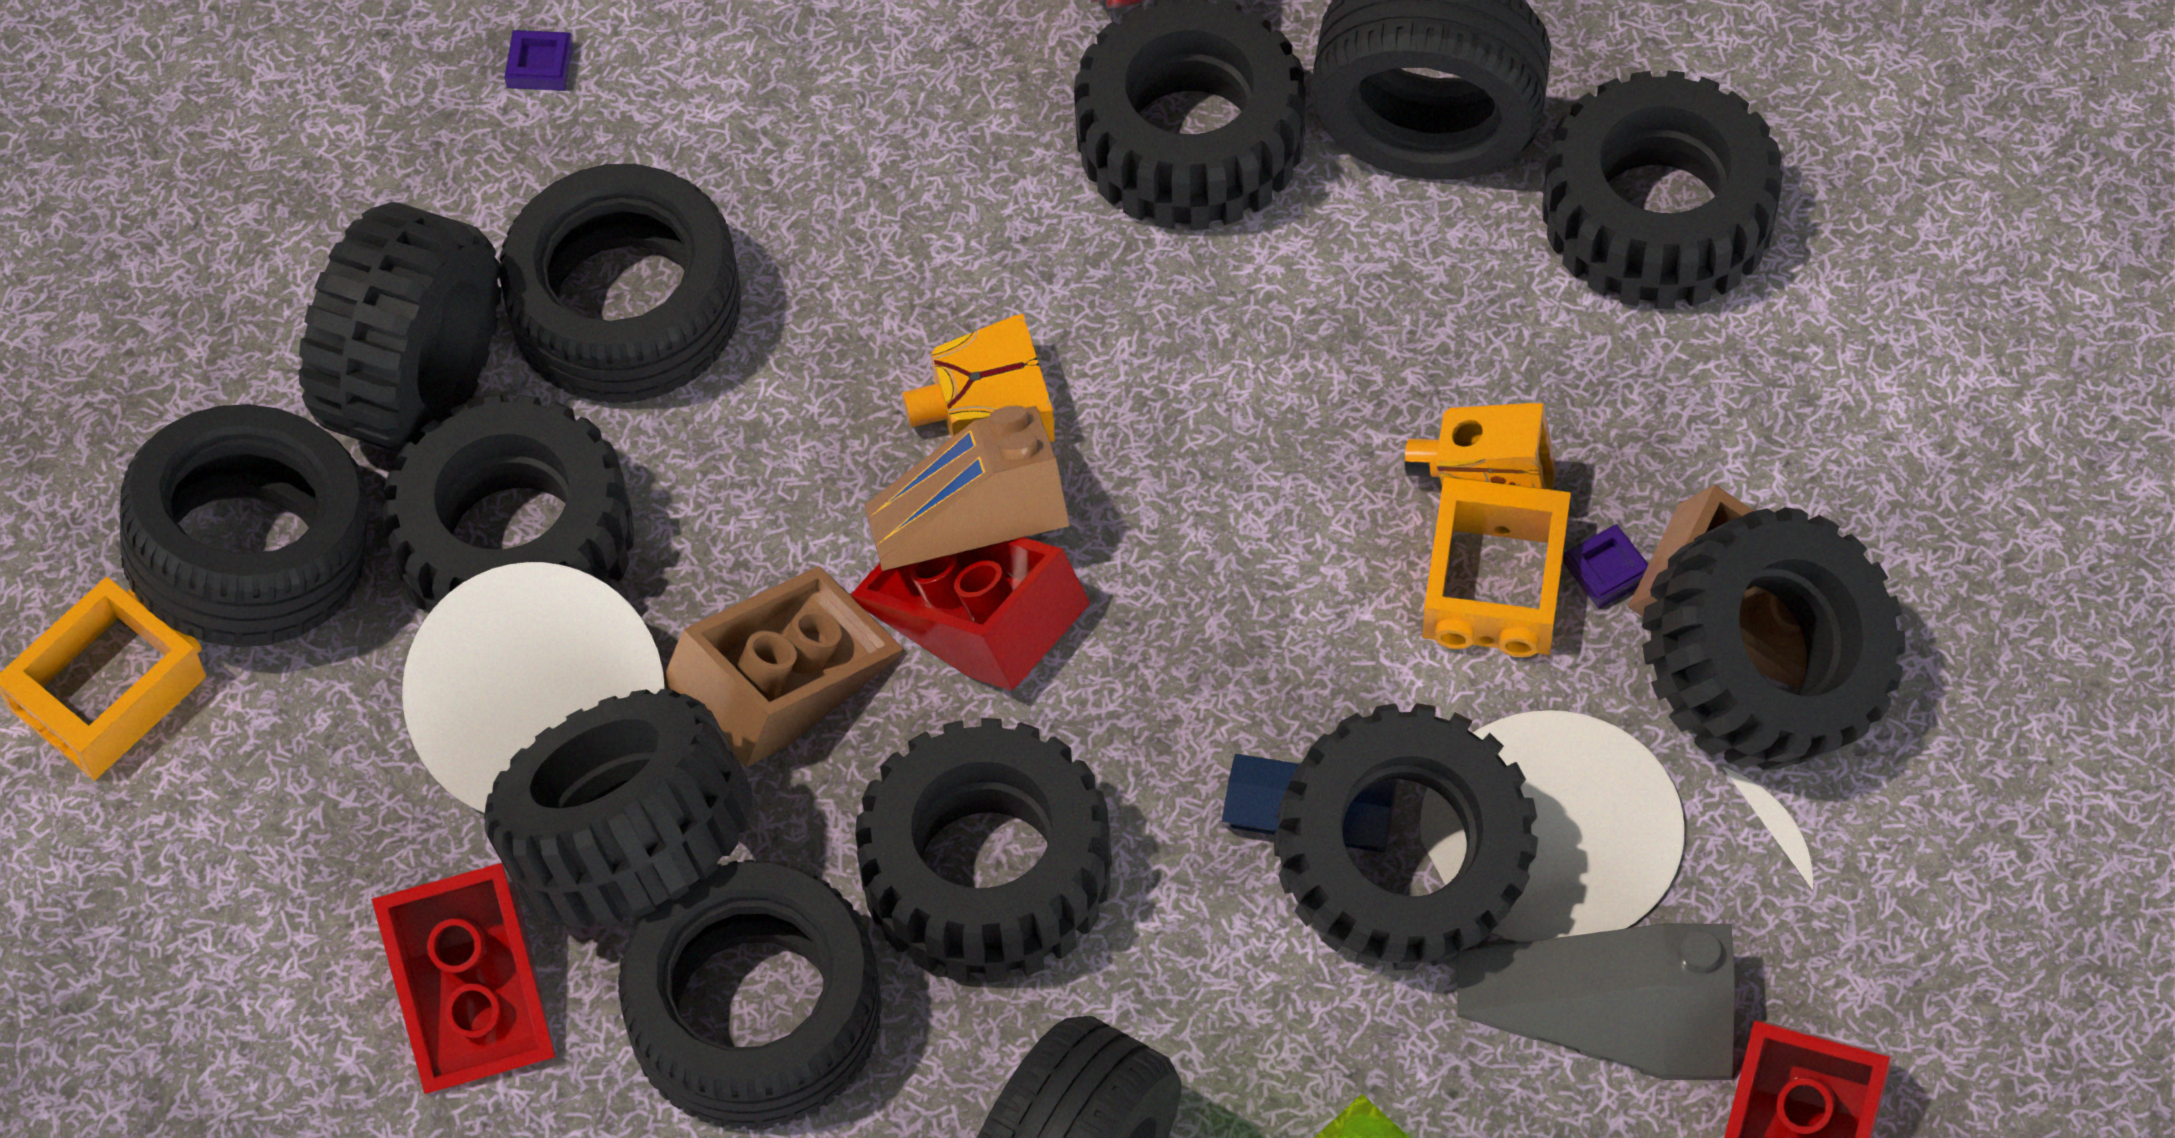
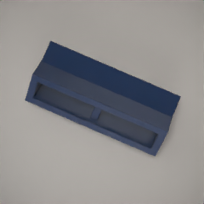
M1235 753L1221 820L1223 827L1275 835L1279 823V818L1276 816L1281 799L1299 763ZM1397 779L1375 782L1363 789L1353 799L1347 809L1343 823L1345 847L1386 853Z

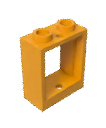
M1443 477L1424 605L1422 638L1435 640L1441 646L1450 649H1464L1471 645L1499 648L1503 653L1513 657H1530L1536 653L1550 655L1571 492ZM1453 531L1548 543L1539 609L1444 597Z
M106 576L0 672V694L11 712L95 781L207 676L198 657L202 647L196 638L185 635L166 625L146 609L144 604L137 599L131 588L125 591ZM119 618L162 653L164 657L88 726L43 687Z

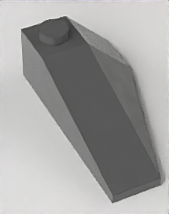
M1663 923L1463 950L1456 955L1458 1017L1532 1040L1543 1038L1579 1049L1581 1055L1600 1061L1605 1057L1640 1068L1642 1074L1662 1080H1732L1735 1010L1732 924Z

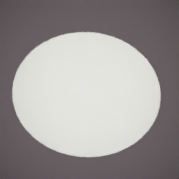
M525 562L493 568L478 574L460 584L434 607L418 630L409 650L403 676L402 701L410 738L425 767L453 796L470 807L485 813L487 796L489 793H492L493 782L499 772L507 771L510 767V759L521 748L527 749L536 741V735L549 726L552 729L567 720L565 716L581 708L583 711L598 706V701L612 696H616L619 699L629 697L631 691L645 689L656 694L660 689H664V678L659 653L652 635L635 609L618 592L594 576L574 568L544 562Z
M1554 710L1531 711L1511 715L1487 724L1473 732L1482 740L1490 732L1504 745L1498 755L1507 766L1514 762L1518 763L1526 778L1520 787L1524 798H1534L1537 819L1531 825V833L1538 837L1536 858L1529 865L1527 872L1530 875L1529 881L1522 895L1512 906L1511 911L1491 933L1517 943L1626 929L1640 920L1659 902L1669 888L1681 860L1684 845V818L1680 799L1671 778L1658 759L1641 742L1617 726L1601 719L1574 712ZM1428 787L1421 810V842L1444 884L1447 885L1462 866L1467 846L1466 836L1462 823L1453 807L1440 794Z

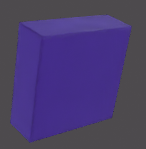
M513 30L504 76L506 87L510 89L565 91L573 48L571 33Z
M1617 524L1563 554V564L1598 609L1636 589L1648 567V563Z

